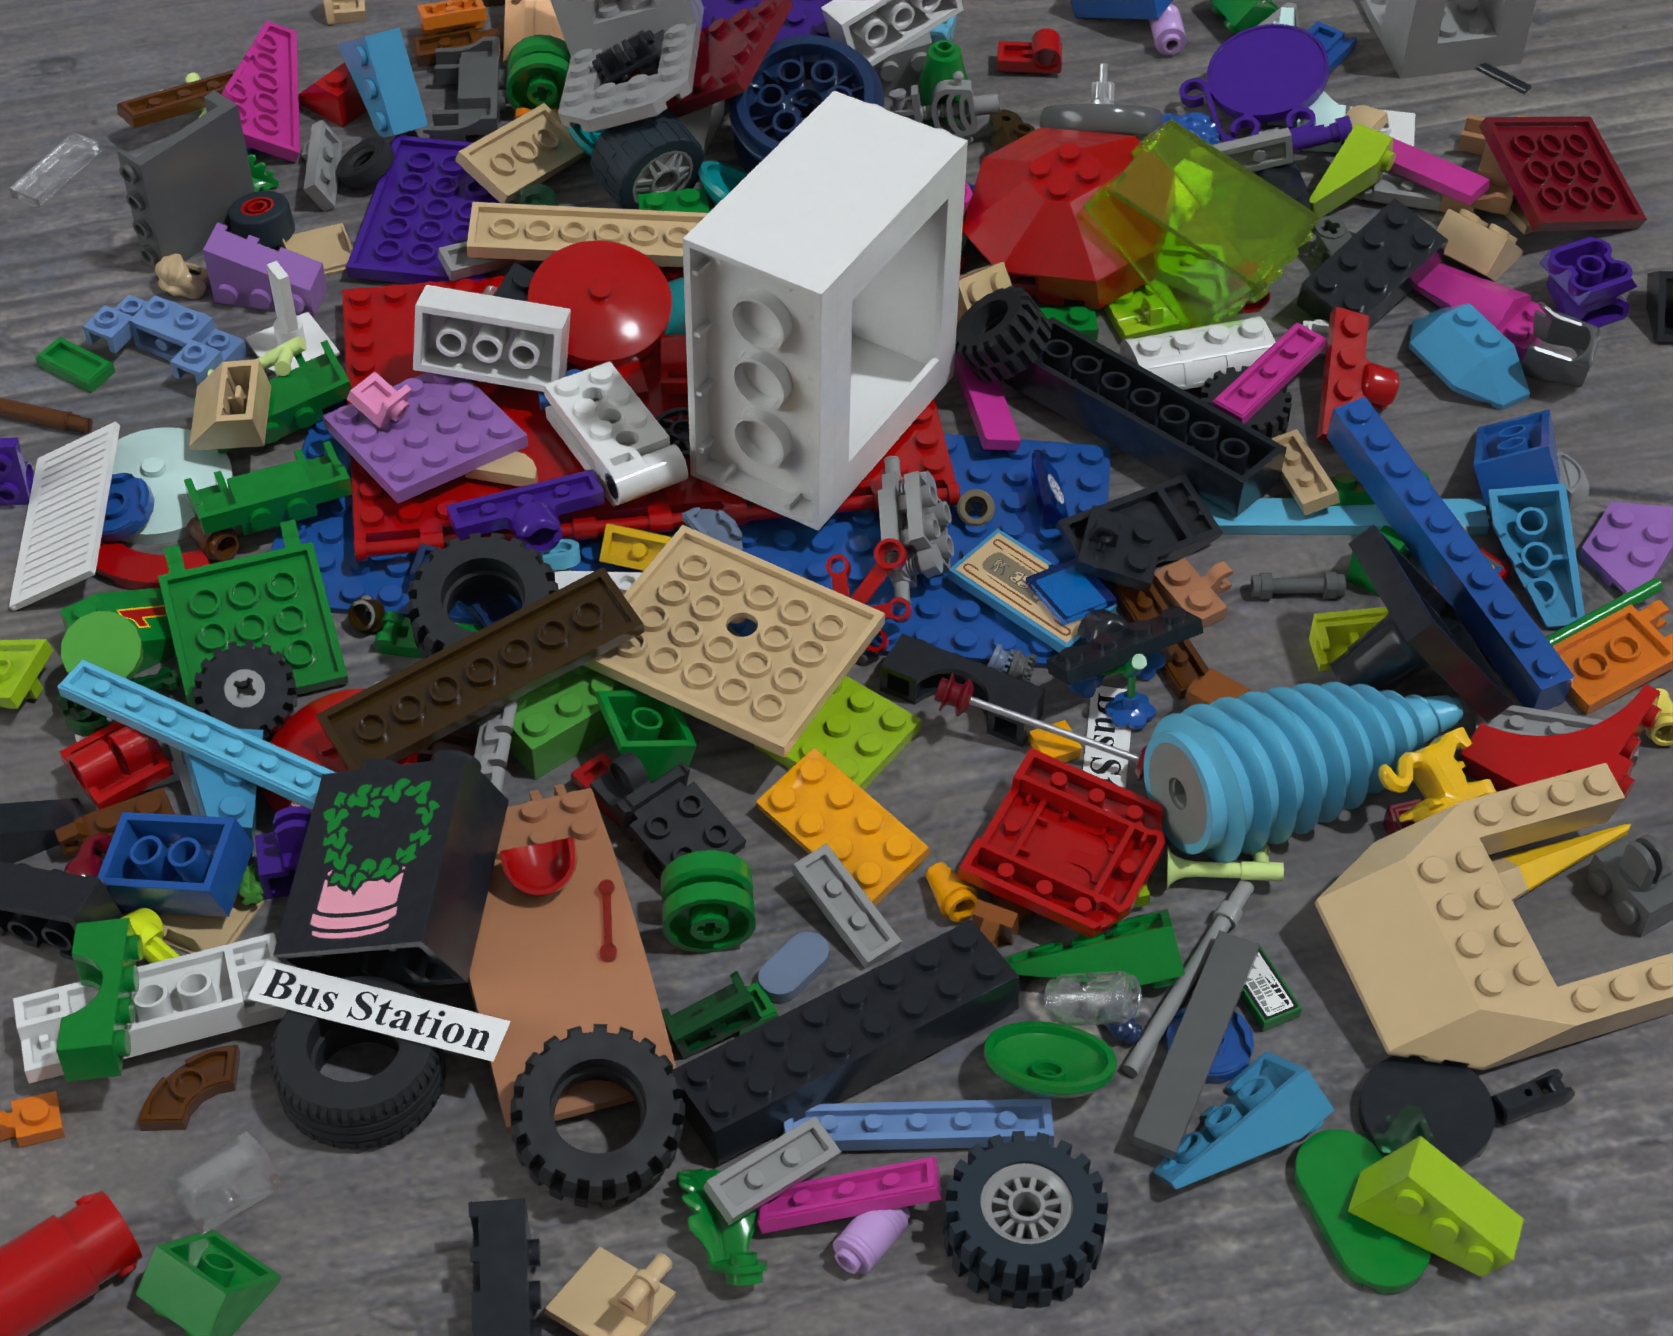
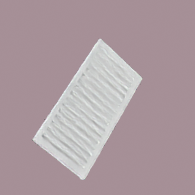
M116 421L37 458L9 602L11 610L16 611L95 575L120 425Z

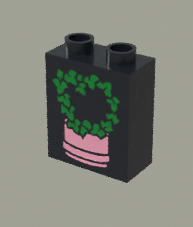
M440 750L432 755L431 761L400 765L386 759H368L362 762L359 770L322 774L273 956L283 964L337 978L374 976L399 982V984H403L408 988L467 983L509 800L481 772L480 762L465 752Z

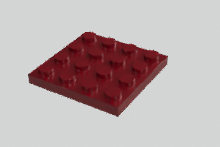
M1591 116L1485 117L1479 125L1487 144L1534 232L1640 228L1647 220Z

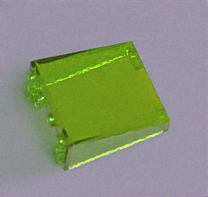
M1172 119L1148 134L1131 152L1135 158L1124 171L1101 186L1083 205L1184 329L1218 323L1223 315L1227 314L1228 317H1232L1245 306V302L1251 300L1252 303H1255L1262 299L1270 291L1267 285L1277 280L1285 272L1282 267L1297 257L1299 254L1297 248L1313 237L1314 234L1311 230L1320 220L1316 213Z

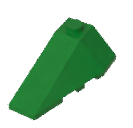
M1168 909L1120 920L1114 924L1115 928L1112 932L1106 934L1101 932L1093 938L1078 933V936L1070 940L1071 945L1063 947L1062 942L1058 941L1049 942L1004 956V959L1018 975L1134 985L1151 983L1153 988H1160L1176 983L1177 977L1185 975Z

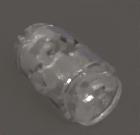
M1124 971L1060 974L1056 979H1051L1047 983L1044 1002L1049 1019L1052 1022H1059L1062 1026L1127 1023L1130 1018H1137L1140 1014L1142 992L1138 979L1134 975H1127Z

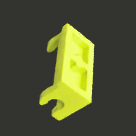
M1377 607L1315 613L1309 641L1319 671L1332 670L1330 663L1346 652L1350 645L1380 622L1388 614L1387 608Z

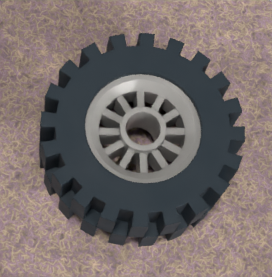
M1012 1131V1138L1009 1143H1003L1000 1134L988 1138L987 1151H984L979 1144L968 1150V1162L966 1163L960 1159L954 1167L953 1179L948 1181L943 1227L947 1257L953 1256L952 1268L958 1277L969 1272L967 1287L976 1294H978L983 1286L989 1288L988 1301L1000 1305L1003 1295L1014 1297L1013 1308L1025 1309L1027 1298H1036L1038 1308L1050 1306L1052 1294L1055 1292L1061 1301H1064L1073 1296L1074 1283L1081 1288L1084 1287L1090 1280L1091 1269L1096 1270L1100 1261L1109 1204L1107 1192L1102 1193L1103 1179L1098 1171L1089 1174L1091 1161L1083 1153L1075 1159L1071 1157L1072 1145L1061 1139L1057 1148L1048 1145L1049 1134L1037 1132L1036 1142L1025 1141V1131ZM1027 1210L1032 1212L1034 1216L1024 1217L1017 1212Z

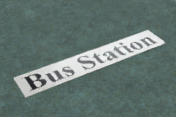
M1100 686L1096 688L1094 696L1090 699L1086 737L1129 752L1131 728L1129 726L1126 728L1115 727L1112 724V717H1109L1105 712L1106 704L1114 701L1118 693L1125 692L1127 689ZM1085 745L1083 771L1126 789L1128 760Z
M266 960L247 998L248 1000L494 1062L511 1022Z

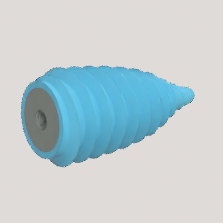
M1328 682L1321 686L1303 683L1292 688L1278 686L1270 688L1264 693L1249 691L1241 694L1238 698H1219L1210 705L1203 703L1194 704L1186 708L1182 713H1172L1165 716L1155 727L1144 756V781L1148 799L1162 805V831L1175 847L1187 854L1204 852L1214 861L1231 863L1237 859L1241 852L1255 854L1261 851L1267 843L1276 845L1284 843L1290 838L1292 832L1305 834L1314 829L1318 821L1328 823L1335 820L1341 814L1342 809L1352 810L1358 808L1363 803L1367 793L1377 794L1385 788L1378 777V769L1381 765L1387 764L1396 774L1399 758L1405 752H1415L1422 749L1424 743L1433 737H1439L1442 732L1455 726L1463 717V707L1457 698L1448 695L1421 697L1411 694L1404 698L1399 693L1391 690L1379 692L1365 684H1356L1349 687L1339 682Z

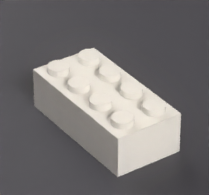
M832 0L821 7L830 38L852 47L862 54L872 66L964 10L961 0Z
M426 285L415 305L413 370L544 392L545 384L565 377L571 309Z

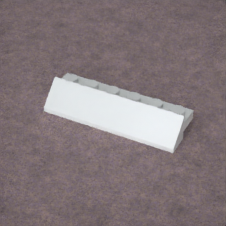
M270 933L137 967L139 990L138 992H132L135 1006V1021L133 1024H128L127 1029L131 1040L130 1056L124 1057V1059L282 1018L288 1009L247 999L266 960L281 963V961L273 956L276 946L275 934ZM76 982L13 998L16 1027L22 1046L24 1071L29 1084L64 1075L56 1052L61 1018L89 1004L98 994L99 989Z

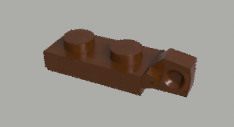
M473 26L412 38L418 67L437 65L436 48L463 47L478 41L482 37L499 36L501 52L504 51L500 28L476 31Z
M164 787L83 815L84 817L81 816L74 820V822L55 830L56 838L64 857L79 852L84 841L97 833H108L113 837L122 812L175 815ZM95 845L94 851H97L98 855L103 854Z

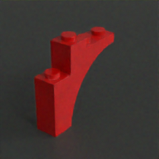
M1645 684L1637 696L1613 716L1586 729L1566 734L1550 736L1521 735L1502 731L1481 723L1470 739L1472 744L1460 753V761H1463L1465 764L1462 771L1477 781L1490 779L1495 790L1499 792L1607 763L1626 799L1635 783V779L1631 777L1634 763L1631 759L1641 743L1638 736L1644 728L1648 730L1653 728L1662 711L1661 708L1657 707L1660 691Z

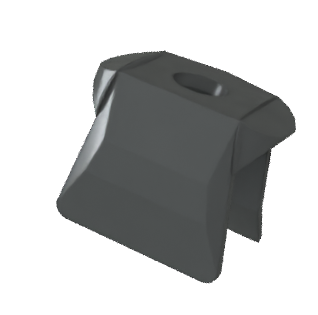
M1541 301L1538 305L1545 314L1539 310L1534 313L1533 335L1549 344L1570 347L1576 352L1578 357L1569 358L1536 346H1529L1522 363L1524 375L1568 386L1582 387L1596 355L1601 329L1567 314L1555 312Z

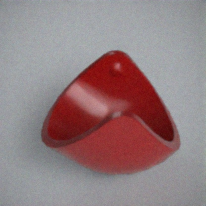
M575 837L501 850L500 852L502 866L509 881L517 889L529 895L547 896L558 892L567 885L576 870L577 850Z

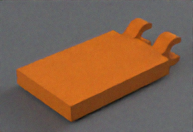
M1661 600L1654 601L1641 611H1638L1630 604L1553 645V648L1575 676L1567 695L1586 715L1673 669V633L1664 637L1658 631L1665 627L1667 623L1662 617L1670 613V609Z

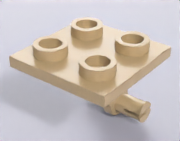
M599 1247L546 1306L544 1314L579 1336H643L676 1296L674 1290L660 1283V1280L672 1269L673 1263L669 1257L658 1253L646 1269H637L602 1247Z

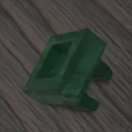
M1405 1105L1398 1116H1386L1384 1121L1388 1130L1385 1134L1375 1132L1373 1135L1378 1149L1384 1153H1392L1419 1136L1423 1137L1430 1144L1434 1142L1433 1135L1421 1108Z

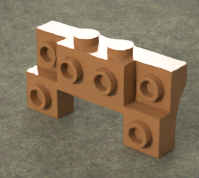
M1467 115L1458 150L1469 152L1473 155H1482L1477 174L1490 179L1489 189L1470 206L1443 194L1439 208L1440 212L1446 213L1448 209L1459 213L1463 208L1473 214L1475 209L1507 216L1509 214L1514 193L1479 128V125L1485 119L1484 117ZM1517 115V116H1514V117H1527V116Z

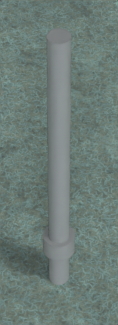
M1240 880L1228 900L1222 901L1213 914V924L1184 968L1185 975L1177 979V982L1173 985L1122 1066V1070L1127 1075L1137 1077L1200 977L1219 930L1227 933L1228 930H1233L1243 916L1242 908L1254 890V886L1249 881Z

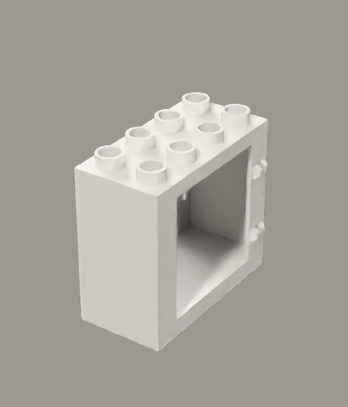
M833 91L683 238L690 471L692 476L819 531L954 376L968 140L952 135L944 129L933 128L890 112L879 105L866 103Z

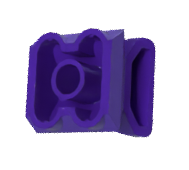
M1592 236L1551 249L1539 262L1549 273L1546 286L1558 312L1575 317L1598 328L1627 317L1629 304L1621 295L1638 287L1631 278V266L1621 260H1614L1611 257L1612 247L1610 244Z

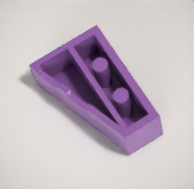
M217 222L203 249L215 303L276 311L267 264L277 261L289 276L296 314L301 315L309 312L312 317H315L327 291L323 263L280 247L279 251L258 244L259 238L251 235L247 239L227 232L228 226Z

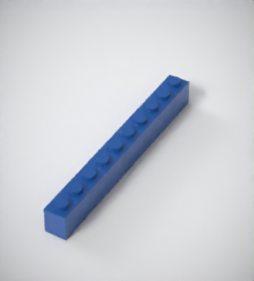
M1363 397L1334 408L1326 436L1405 543L1441 595L1453 606L1466 629L1523 707L1548 710L1564 703L1575 676L1368 399Z

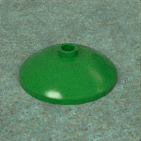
M1042 1021L1017 1022L997 1028L989 1034L985 1041L984 1058L993 1072L1011 1086L1040 1098L1068 1099L1088 1095L1111 1082L1116 1073L1117 1059L1113 1050L1098 1037L1068 1025Z

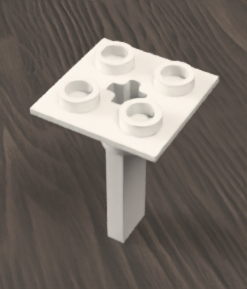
M277 261L267 264L277 319L274 322V326L244 338L255 355L259 358L267 354L271 349L299 335L307 346V350L301 353L305 362L324 354L321 342L325 340L330 344L335 356H339L340 351L309 312L296 316L289 276ZM295 356L292 358L291 370L299 367ZM274 366L268 368V369H271V370L275 371V370H274Z

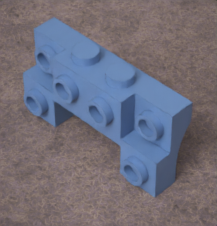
M128 295L115 309L104 305L83 326L87 343L94 345L100 338H104L108 342L110 352L115 354L133 337L137 348L170 360L175 378L181 379L186 372L194 374L197 386L208 377L209 369L215 370L222 362L244 360L247 356L245 340L216 329L212 317L156 295L148 302Z

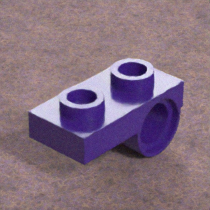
M18 437L0 438V505H29L34 479L32 464L29 461L24 462Z

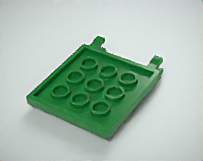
M295 519L280 522L285 548L185 570L180 546L175 545L164 548L169 573L159 575L158 579L189 707L197 710L193 689H195L194 678L196 672L201 673L202 671L200 664L205 658L210 661L213 658L212 651L218 647L221 648L222 652L229 649L228 643L233 641L237 642V646H245V640H252L256 647L261 648L262 643L271 646V651L274 654L277 651L284 656L285 663L287 665L290 664L293 670L297 695L349 683L313 542L301 544ZM248 684L247 686L238 687V688H240V689L248 688L249 684Z

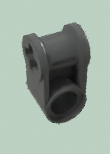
M1332 216L1322 217L1316 222V239L1311 243L1310 253L1319 266H1321L1353 236L1342 220Z

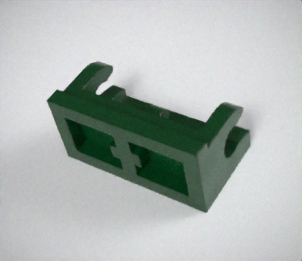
M737 971L730 974L732 984L671 1015L668 1008L661 1010L664 1022L684 1060L761 1020L754 1001Z

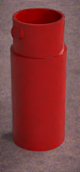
M104 1191L80 1197L74 1201L76 1204L74 1208L59 1217L55 1215L48 1217L0 1247V1336H28L98 1292V1286L118 1274L119 1278L130 1273L137 1262L143 1258L129 1227Z

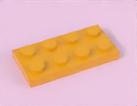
M815 747L756 801L758 809L808 854L828 844L875 907L930 855V849L923 841Z

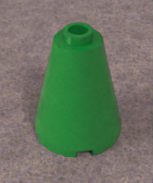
M940 40L932 44L928 49L917 82L922 107L932 105V93L936 84L943 80H954L953 75L955 72L961 71L964 75L963 80H968L961 49L949 40ZM946 95L942 96L937 104L946 103ZM959 95L954 96L953 103L959 101ZM941 117V119H942L945 123L949 124L948 118H946V117L942 118V117ZM932 118L931 120L927 119V121L924 119L925 125L935 128Z

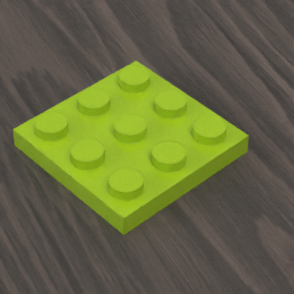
M845 676L784 758L755 744L754 747L790 769L815 747L852 781L865 790L922 729V719L850 677Z

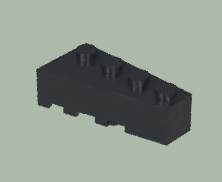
M0 861V936L4 937L9 930L26 945L39 948L42 942L61 949L59 952L61 957L74 961L72 948L76 923L124 917L108 893L106 884L95 876H79L65 873L59 869L46 870L35 868L25 863L12 864Z

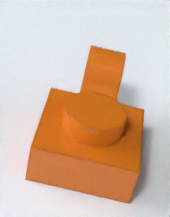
M56 1091L11 1101L12 1112L8 1113L0 1110V1142L16 1137L20 1148L65 1137Z

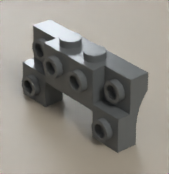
M499 36L482 37L478 41L463 47L436 48V84L458 85L459 109L432 110L434 126H431L432 139L467 142V135L485 136L499 129L500 111L506 110V92L504 89H507L506 70H500L501 49Z

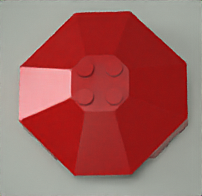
M1040 127L983 158L962 232L991 265L1004 261L1010 280H1016L1019 276L1035 277L1036 295L1040 303L1064 306L1066 299L1084 301L1085 308L1100 309L1157 277L1160 267L1161 251H1164L1169 231L1168 222L1170 214H1173L1175 206L1174 176L1135 136Z

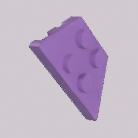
M1611 502L1582 546L1579 559L1590 569L1596 571L1600 579L1609 588L1617 586L1624 594L1656 578L1673 550V507Z

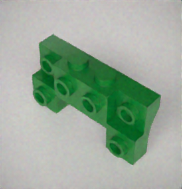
M327 340L321 342L324 354L305 362L300 353L295 356L299 367L291 370L286 376L279 375L269 380L271 393L265 445L276 442L282 437L323 420L324 414L322 409L346 399L350 390L353 389ZM235 448L217 450L219 454H223Z
M323 442L325 456L306 460L302 450L294 451L295 461L228 478L227 484L221 471L213 472L216 485L198 490L195 489L191 478L184 479L188 500L204 535L239 525L244 535L280 526V522L294 519L299 521L317 516L316 504L352 495L350 477L345 466L339 461L331 442Z

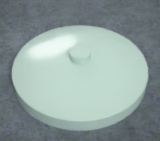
M182 428L147 429L118 439L112 475L130 473L136 478L143 479L150 487L155 499L154 509L147 523L138 532L120 541L154 545L170 543L189 537L186 533V526L195 515L187 497L184 479L191 478L195 489L198 490L216 485L213 472L221 471L227 484V479L234 477L227 454H219L217 449L191 451L189 447L191 430Z

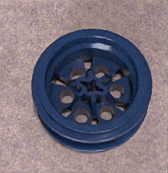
M800 35L772 43L746 91L729 98L728 110L731 126L734 131L735 149L745 171L749 174L833 91L884 108L882 84L871 63L852 47L828 37ZM803 97H806V100H803V101L799 100V99H801V98H803ZM813 98L819 100L821 103H816L815 101H813ZM772 123L762 131L758 128L760 126Z

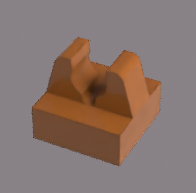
M978 899L972 913L975 925L996 949L1001 941L1013 945L1019 931L1018 913Z

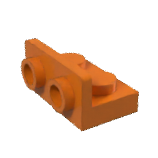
M448 0L417 5L422 35L473 26L475 29H480L484 27V21L487 20L486 8L482 0Z

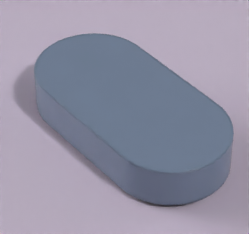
M815 932L799 933L792 937L761 967L758 975L759 984L772 1002L782 1003L792 1000L827 967L829 963V944L827 940Z

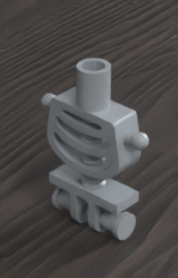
M961 71L954 73V80H943L936 84L932 93V105H927V107L921 106L918 85H911L912 101L909 102L905 101L906 90L894 89L889 92V98L892 99L893 103L890 107V112L923 124L924 119L927 121V119L931 120L932 118L935 128L944 129L960 138L963 137V139L968 140V144L973 142L971 134L978 131L977 116L1000 113V101L998 93L974 96L972 82L970 80H963L964 75ZM946 95V103L937 104L939 99ZM959 95V101L953 103L954 96ZM941 117H942V118H944V117L948 118L949 124L945 123V122L941 119Z

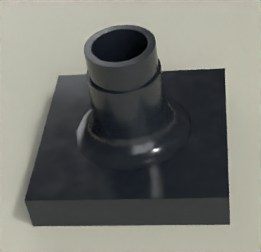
M1374 524L1348 543L1389 612L1380 622L1350 645L1346 652L1330 663V667L1340 683L1346 684L1349 687L1356 684H1365L1379 692L1382 690H1392L1422 669L1431 666L1487 723L1513 705V702L1453 606Z

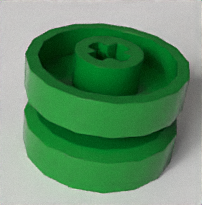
M533 35L523 38L512 47L507 61V98L515 110L517 108L533 110L544 103L550 109H559L571 59L564 40L551 35Z
M708 850L695 851L679 856L666 865L660 875L663 904V935L671 944L686 951L713 953L735 948L751 937L756 929L752 869L745 860L732 853Z

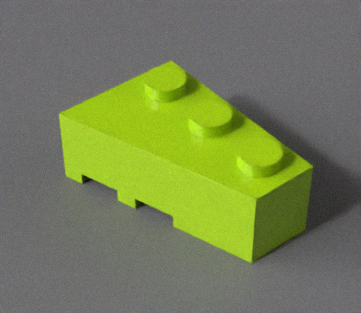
M1421 1136L1362 1170L1348 1212L1480 1277L1514 1260L1524 1222L1520 1215Z

